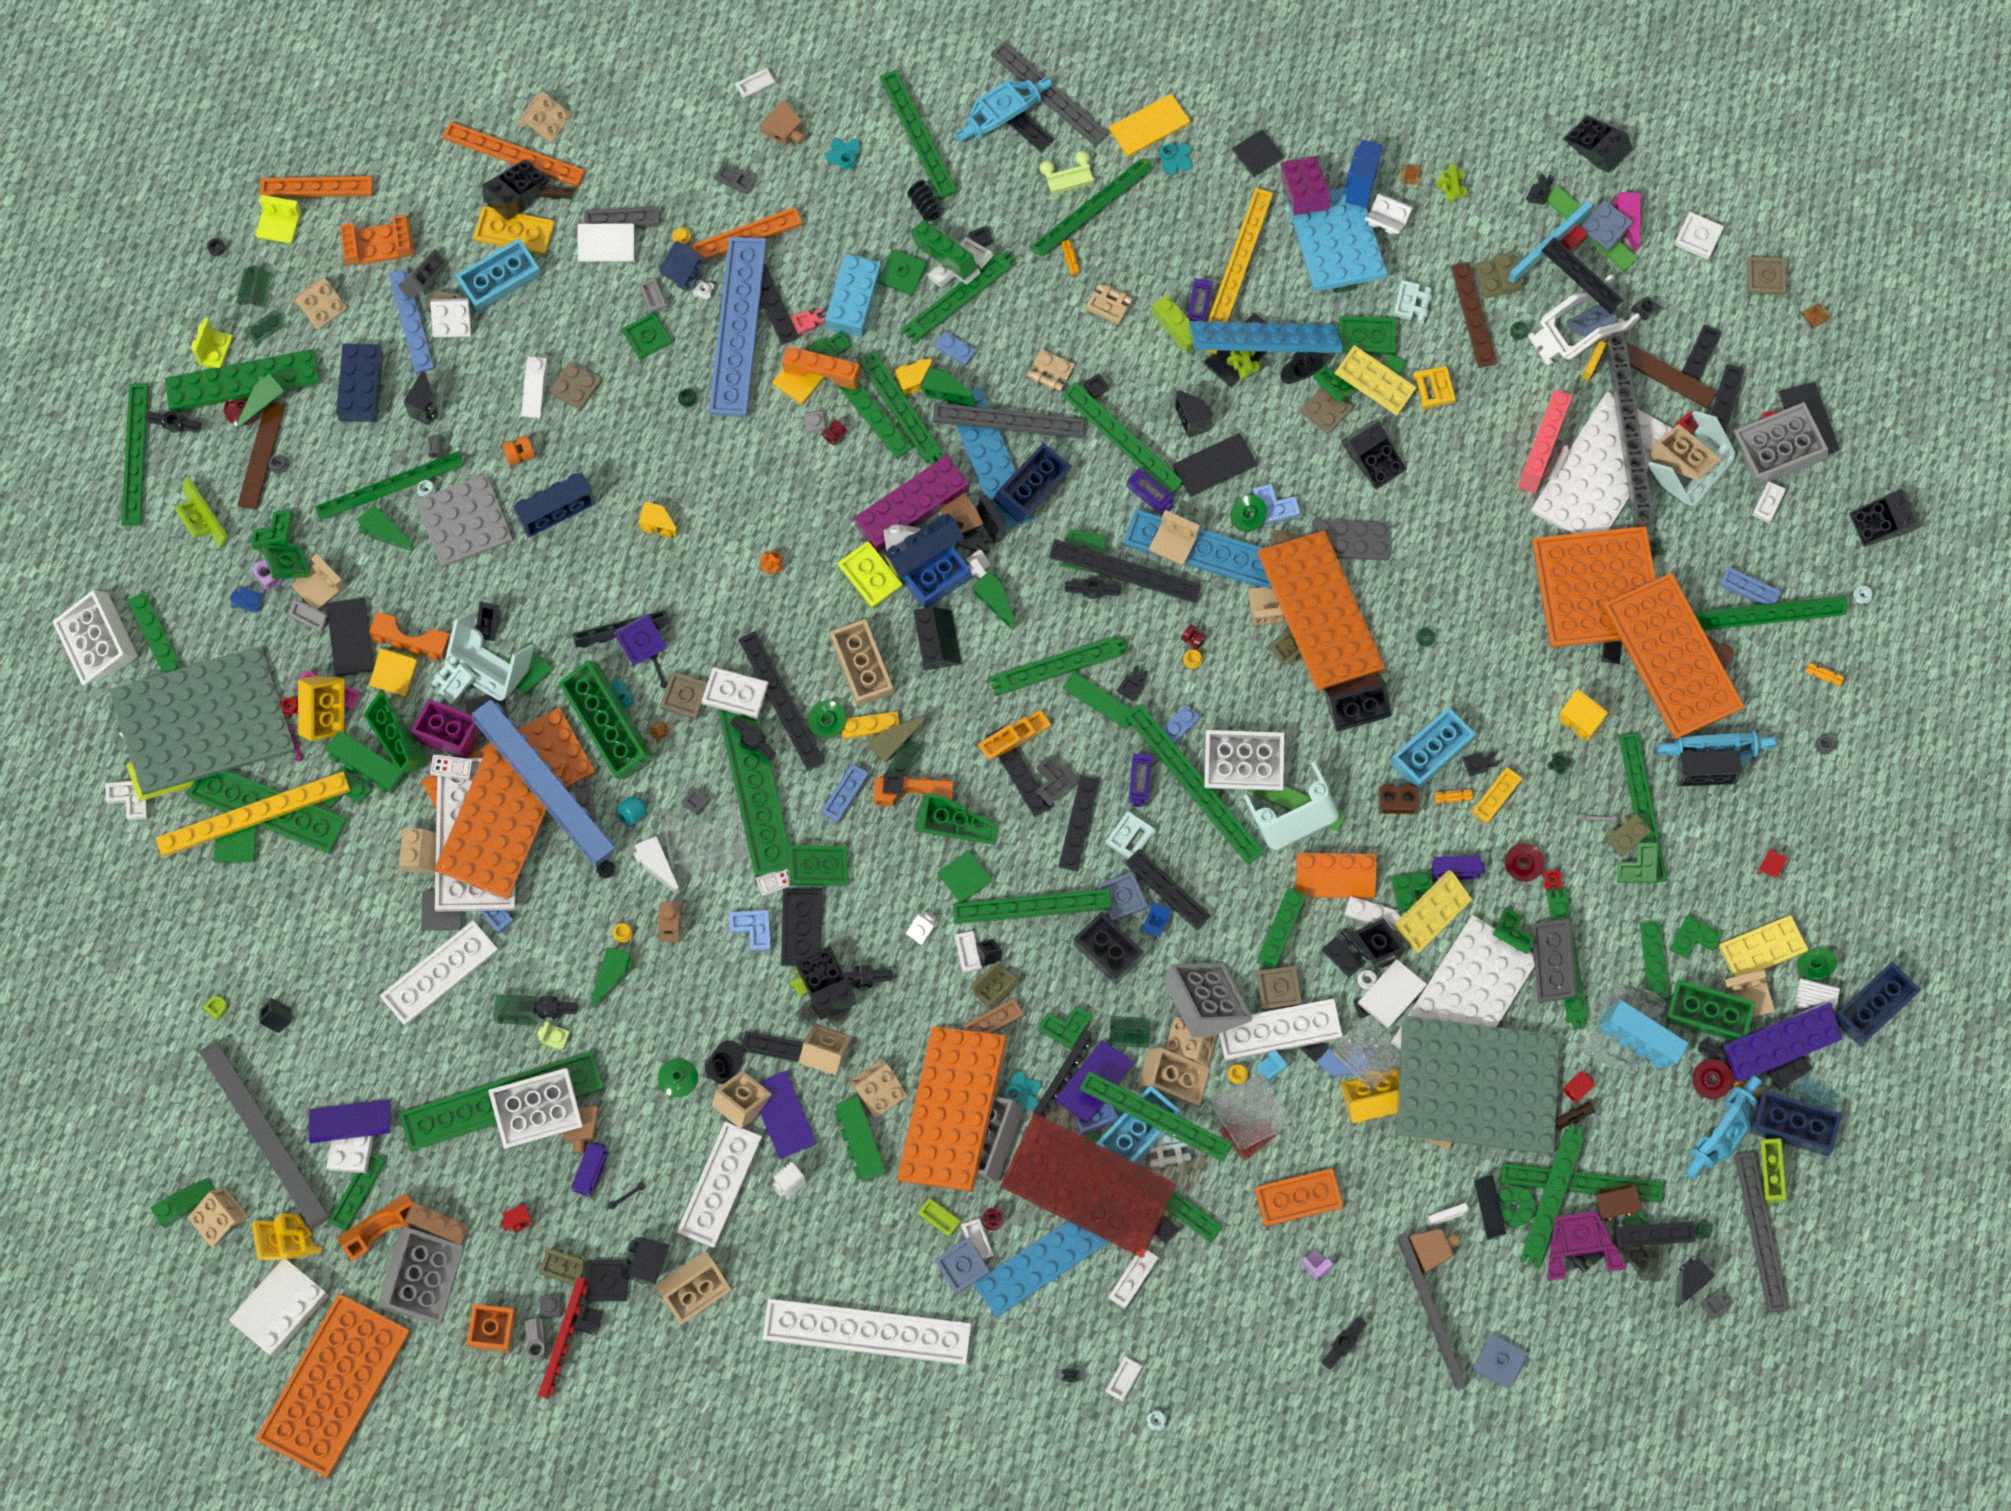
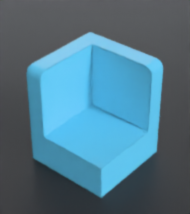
M1276 1050L1269 1053L1268 1058L1256 1066V1070L1267 1083L1287 1068L1286 1062Z

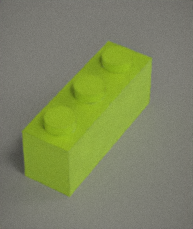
M1168 295L1152 304L1151 314L1186 354L1192 351L1194 345L1188 329L1190 320Z
M1781 1139L1760 1140L1766 1204L1787 1203Z

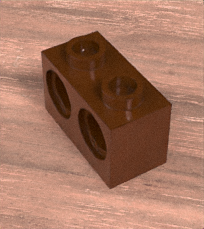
M1383 784L1379 786L1378 814H1418V786L1413 784H1404L1402 786ZM1390 795L1393 801H1386L1384 796ZM1406 795L1411 796L1413 801L1407 802L1403 797Z

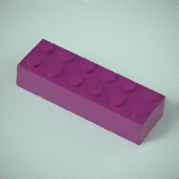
M946 455L855 516V526L876 552L879 553L886 548L883 530L888 529L892 525L918 527L940 512L943 506L963 493H968L970 491V483L949 456Z

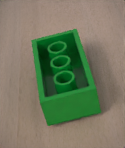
M1677 980L1665 1022L1732 1041L1748 1033L1756 1002Z

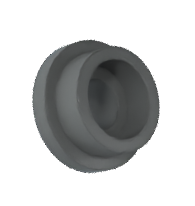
M274 455L269 460L268 466L273 473L279 474L287 469L288 462L284 456ZM277 462L282 463L279 467H275V464Z
M1822 735L1817 738L1815 748L1819 753L1827 755L1834 750L1835 742L1830 736ZM1823 742L1827 743L1828 748H1823L1821 744Z

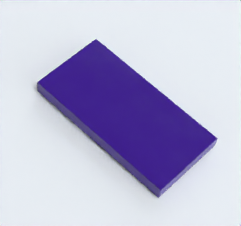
M1101 1040L1055 1098V1102L1088 1124L1104 1104V1102L1080 1090L1088 1072L1090 1071L1118 1085L1132 1068L1134 1061Z
M784 1071L758 1082L772 1094L760 1111V1115L779 1159L781 1160L816 1145V1140L787 1072Z
M390 1099L309 1109L310 1143L391 1133Z

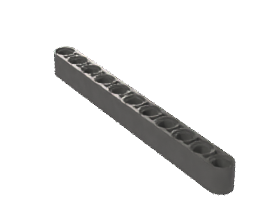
M1614 332L1609 336L1606 352L1633 523L1636 527L1646 526L1648 528L1653 519V507L1626 338L1622 333ZM1612 342H1617L1620 345H1614ZM1615 359H1620L1622 363L1616 362ZM1617 376H1622L1625 380H1620ZM1624 393L1628 397H1622L1620 394ZM1623 411H1629L1631 414L1626 415ZM1625 428H1631L1634 432H1628ZM1629 445H1632V446H1634L1636 449H1635V450H1632V449H1630L1628 446H1629ZM1631 463H1636L1639 467H1634ZM1638 480L1642 483V485H1637L1634 483V481ZM1636 498H1642L1645 502H1638ZM1639 516H1645L1648 520H1642Z
M214 1041L200 1050V1055L309 1226L314 1229L328 1220L330 1217L303 1178L300 1170L282 1145L277 1134L273 1131L270 1123L252 1098L245 1084L241 1081V1078L220 1048L218 1042Z

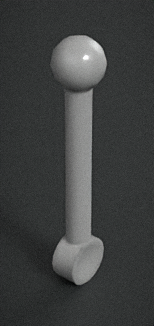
M1581 814L1578 815V820H1606L1616 823L1619 821V817L1617 815L1604 817Z

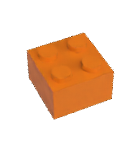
M473 1304L466 1345L470 1349L510 1353L516 1311L513 1308Z

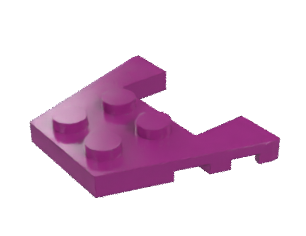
M1596 1211L1555 1217L1547 1281L1566 1278L1563 1257L1603 1252L1607 1272L1627 1269L1625 1262L1622 1261L1618 1254L1616 1246L1613 1245Z

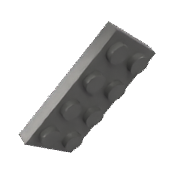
M1312 520V534L1325 530L1337 558L1388 561L1389 523Z
M1562 919L1532 924V936L1535 938L1533 949L1538 1002L1544 1003L1578 998L1572 920Z

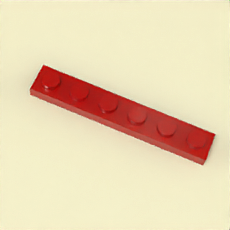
M577 1277L538 1394L539 1397L547 1400L549 1396L554 1395L556 1389L554 1381L556 1376L561 1374L563 1364L560 1363L562 1357L568 1353L569 1344L567 1342L569 1336L572 1337L575 1332L574 1321L576 1316L578 1317L582 1297H586L589 1289L587 1281L583 1278Z

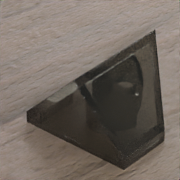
M1638 1245L1620 1249L1639 1275V1281H1660L1663 1245Z

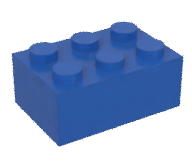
M1361 140L1360 147L1356 146L1353 156L1356 158H1352L1346 179L1347 183L1343 192L1346 195L1345 203L1367 208L1382 153V144Z
M951 545L903 575L902 582L922 608H927L971 579V569Z

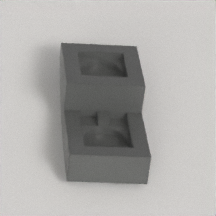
M725 162L722 163L713 178L744 194L748 193L756 180L755 177L742 169L738 171Z

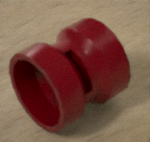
M834 419L830 423V427L824 429L821 435L832 446H835L839 442V438L845 436L848 431L842 423Z
M1190 624L1180 639L1185 643L1191 644L1194 650H1198L1205 642L1207 635L1197 631V627Z
M991 1207L985 1210L983 1213V1225L987 1230L996 1231L1002 1226L1003 1216L999 1209Z

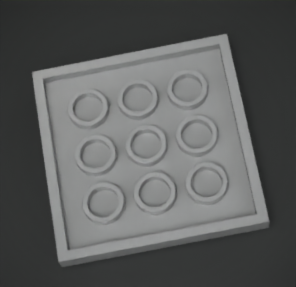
M487 474L415 500L441 568L513 542Z

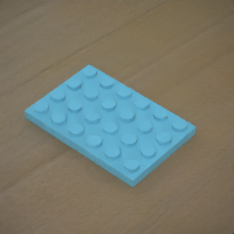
M1344 188L1330 191V209L1293 215L1287 199L1291 219L1314 292L1387 278V272L1373 227L1368 224V221L1364 220L1368 214L1367 208L1345 203L1346 195L1343 194Z

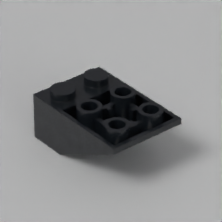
M1588 115L1563 138L1566 143L1595 167L1607 173L1632 150L1628 133Z
M524 159L482 185L483 201L508 221L521 213L550 180L528 160Z
M1370 421L1341 440L1348 455L1376 490L1407 470L1380 421Z
M1903 489L1849 513L1863 547L1910 533L1922 527L1910 498Z
M831 946L794 962L820 1021L857 1004L855 994Z

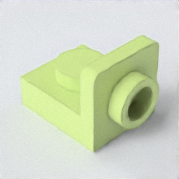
M546 1021L544 1026H540L537 1037H539L541 1044L563 1051L570 1031L553 1026L550 1022Z

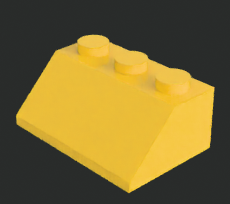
M312 676L298 679V735L314 741L333 737L339 730L344 733V678Z
M1398 1069L1340 1083L1347 1112L1352 1123H1361L1365 1120L1382 1118L1386 1115L1397 1113Z

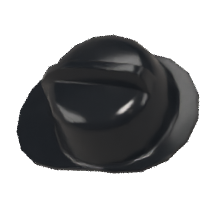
M1295 352L1291 361L1281 370V380L1286 384H1293L1313 376L1322 369L1323 359L1313 352Z
M731 1040L723 1041L718 1045L705 1062V1077L712 1079L718 1084H725L729 1081L743 1062V1052L740 1045Z

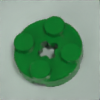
M1510 1186L1499 1193L1498 1199L1505 1225L1521 1227L1531 1220L1535 1213V1201L1530 1191L1522 1187ZM1513 1201L1520 1205L1517 1212H1513V1208H1509Z

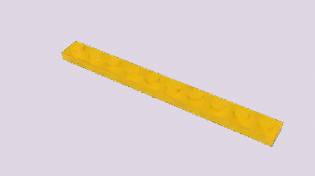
M1259 188L1254 190L1208 322L1229 321L1273 197L1272 192ZM1204 350L1214 354L1218 352V350Z
M343 771L155 838L161 856L165 857L350 792V788Z

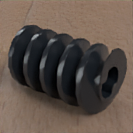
M922 179L915 182L909 188L907 196L911 199L915 208L919 210L918 212L923 220L930 222L939 218L945 209L940 208L941 203L937 202V197L933 196L934 193L929 191L930 187L925 185L926 181Z

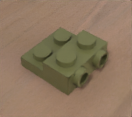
M1512 253L1494 256L1493 260L1475 263L1474 267L1484 299L1521 290L1524 284L1523 276L1514 284L1509 281L1510 271L1519 264L1517 257H1513Z

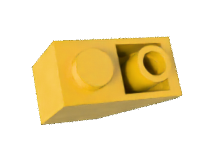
M931 358L920 359L914 364L902 365L895 370L896 380L904 396L921 391V384L929 368H932Z
M644 502L638 521L640 529L648 534L653 532L660 533L665 538L677 537V529L662 505Z

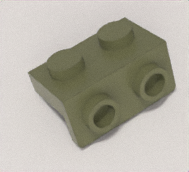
M1290 628L1268 645L1281 664L1290 665L1294 663L1300 654Z
M1637 814L1631 817L1629 815L1625 816L1619 821L1621 825L1617 829L1613 827L1605 834L1607 838L1603 842L1605 844L1609 843L1620 857L1624 856L1651 832Z
M997 961L974 982L971 989L975 996L992 1010L1020 982L1004 968L1000 961Z
M556 1247L546 1248L544 1251L545 1256L538 1272L539 1275L574 1286L577 1277L581 1278L586 1265L584 1260H582V1256L571 1253L570 1256L563 1254V1250Z

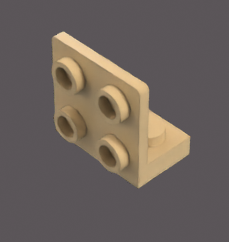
M543 91L535 95L516 124L520 127L529 125L545 140L552 143L571 117V114Z
M325 277L319 278L291 299L295 305H299L316 329L321 328L346 309L345 304Z
M1165 510L1162 515L1161 525L1149 547V551L1183 566L1199 535L1200 525Z
M316 553L311 558L314 565L309 569V578H298L291 586L308 605L319 610L340 593L345 586L342 579Z
M1272 586L1270 589L1265 587L1248 589L1253 626L1287 622Z
M1764 970L1725 979L1728 994L1756 1002L1752 1018L1774 1013Z
M1175 1017L1165 1050L1184 1058L1193 1059L1196 1063L1208 1067L1218 1034L1211 1037L1192 1038L1183 1019Z
M882 1059L848 1081L851 1087L858 1092L874 1118H877L907 1097L906 1092L889 1065Z
M225 1187L210 1191L188 1216L190 1222L211 1247L216 1246L232 1226L244 1223L249 1218Z

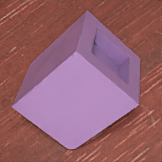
M1317 1250L1301 1259L1300 1262L1316 1281L1333 1266V1263L1328 1258L1325 1260Z

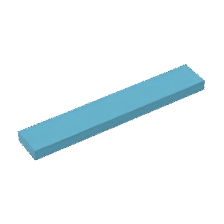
M1586 201L1510 271L1509 281L1514 284L1545 256L1541 250L1553 237L1560 242L1591 213L1593 205Z

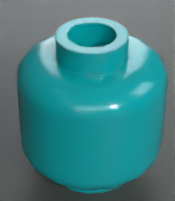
M630 796L619 804L617 816L622 823L635 825L645 817L646 803L641 798Z

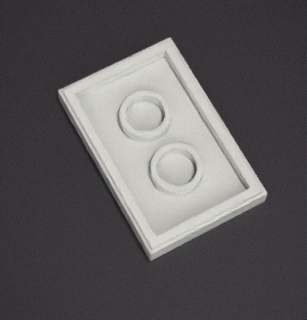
M578 224V262H634V224Z
M713 667L701 703L706 706L758 719L769 682Z
M1396 959L1358 1001V1004L1389 1029L1426 988L1427 984Z

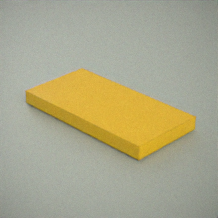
M1169 94L1109 126L1108 130L1127 158L1190 125L1191 121L1174 96Z
M483 206L473 240L505 247L520 238L529 252L546 255L555 221L520 213L507 221L492 207Z

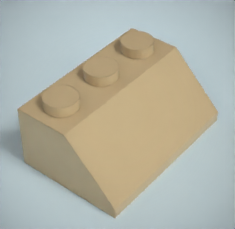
M706 1251L654 1285L680 1325L731 1291L728 1283Z

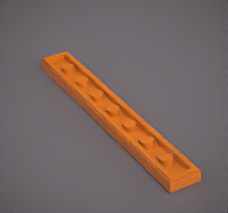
M449 122L442 136L447 141L514 165L526 159L547 177L575 187H579L585 174L584 169L453 122Z

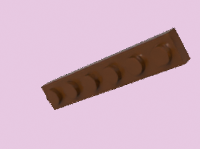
M1470 263L1452 265L1451 272L1477 366L1482 368L1496 365L1495 353Z

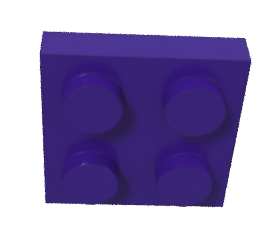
M648 613L614 632L633 666L667 648L666 643Z

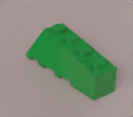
M380 689L363 715L400 774L419 772L427 757L391 703L384 689Z

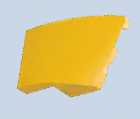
M280 1213L274 1221L255 1220L252 1223L257 1260L293 1259L322 1252V1247H316L310 1238L312 1233L305 1226L299 1214Z

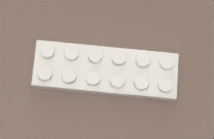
M471 921L379 996L406 1027L495 955L498 949L478 925Z
M1334 999L1252 1014L1253 1019L1251 1022L1219 1033L1224 1061L1271 1053L1273 1050L1281 1051L1338 1040L1343 1037Z
M724 1122L677 1230V1234L715 1249L762 1140V1136Z

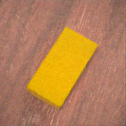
M1599 341L1582 375L1583 379L1587 381L1590 379L1606 346L1605 342Z

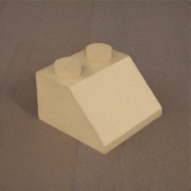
M403 828L399 860L401 871L435 874L436 833L424 829Z
M814 1024L803 1043L798 1063L822 1070L827 1074L837 1075L852 1036Z
M742 1070L716 1089L712 1106L742 1129L756 1118L772 1094Z

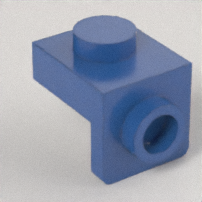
M241 586L232 592L230 607L233 609L239 607L257 613L263 594Z
M1153 902L1142 930L1161 937L1168 922L1171 908Z

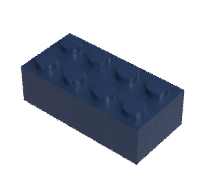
M343 343L336 407L339 421L377 422L383 364V350L380 344Z
M1043 442L999 488L993 501L1022 525L1067 477L1072 466Z
M580 472L570 475L562 482L552 484L550 488L544 491H537L528 499L518 501L513 508L527 538H530L596 503L592 489L583 473Z
M1892 961L1836 1013L1835 1017L1838 1026L1861 1048L1903 1009L1921 989Z
M1763 1090L1758 1098L1750 1133L1768 1139H1781V1143L1828 1157L1834 1149L1842 1113Z

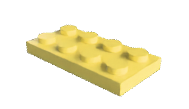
M1355 345L1335 372L1340 378L1396 416L1417 388Z
M1448 870L1395 923V926L1413 951L1419 954L1472 899L1455 874Z
M1791 915L1721 943L1718 946L1733 977L1765 970L1808 952V948Z

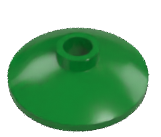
M1245 495L1239 498L1232 506L1230 513L1232 524L1243 532L1254 531L1264 523L1267 516V507L1258 496ZM1250 513H1254L1251 518H1248Z
M822 701L816 704L808 714L810 730L821 738L837 736L846 724L844 709L833 701ZM826 719H831L830 724H825L824 722Z
M1826 948L1810 949L1807 953L1802 954L1797 961L1799 974L1810 980H1820L1828 977L1837 966L1835 954Z
M676 1058L669 1060L659 1070V1086L665 1094L671 1097H684L691 1093L697 1085V1070L691 1062L685 1059ZM679 1073L681 1077L680 1079H674V1075Z

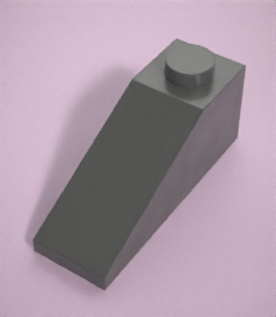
M434 249L402 280L398 287L411 300L431 283L448 262Z

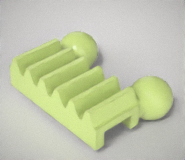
M1080 151L1076 154L1075 161L1080 165L1079 167L1053 173L1054 164L1051 161H1043L1041 163L1040 171L1043 175H1046L1051 195L1055 196L1058 193L1062 194L1065 191L1070 192L1072 189L1077 190L1079 187L1084 188L1087 185L1092 186L1094 184V178L1091 175L1088 164L1090 156L1087 152Z

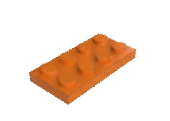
M1333 1168L1254 1187L1264 1228L1343 1209Z

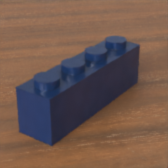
M947 513L939 516L931 524L923 526L915 534L907 536L899 544L891 546L883 554L891 570L900 578L964 537L955 519Z

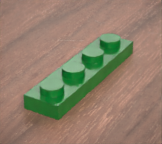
M1642 922L1639 926L1648 1001L1668 1000L1669 995L1660 922Z

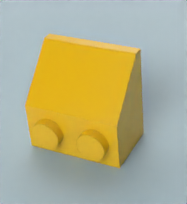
M1577 688L1560 711L1558 718L1562 725L1565 727L1570 726L1575 730V734L1580 739L1589 741L1603 725L1608 712Z

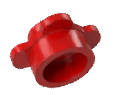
M292 696L280 701L285 718L292 714H298L297 697Z
M1556 869L1542 873L1545 889L1548 890L1554 887L1560 889L1563 886L1560 870Z

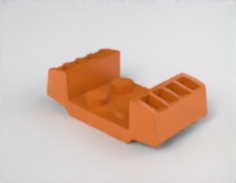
M406 215L392 216V224L355 229L353 223L340 225L344 266L364 265L415 255L410 220Z

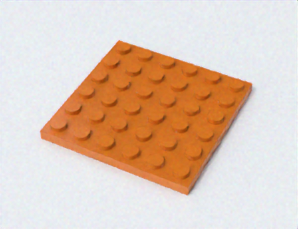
M1646 526L1532 538L1550 648L1621 641L1602 605L1656 580Z

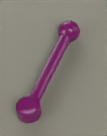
M290 724L288 729L291 732L296 751L295 759L301 762L303 756L300 754L295 735L296 727L294 724Z

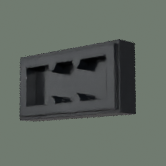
M1646 296L1635 303L1630 310L1635 314L1639 313L1641 319L1646 321L1658 313L1661 306Z

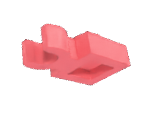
M817 309L811 315L809 310L792 315L791 321L797 334L800 335L815 330V324H825L826 317L821 319L817 317L822 314L823 310Z

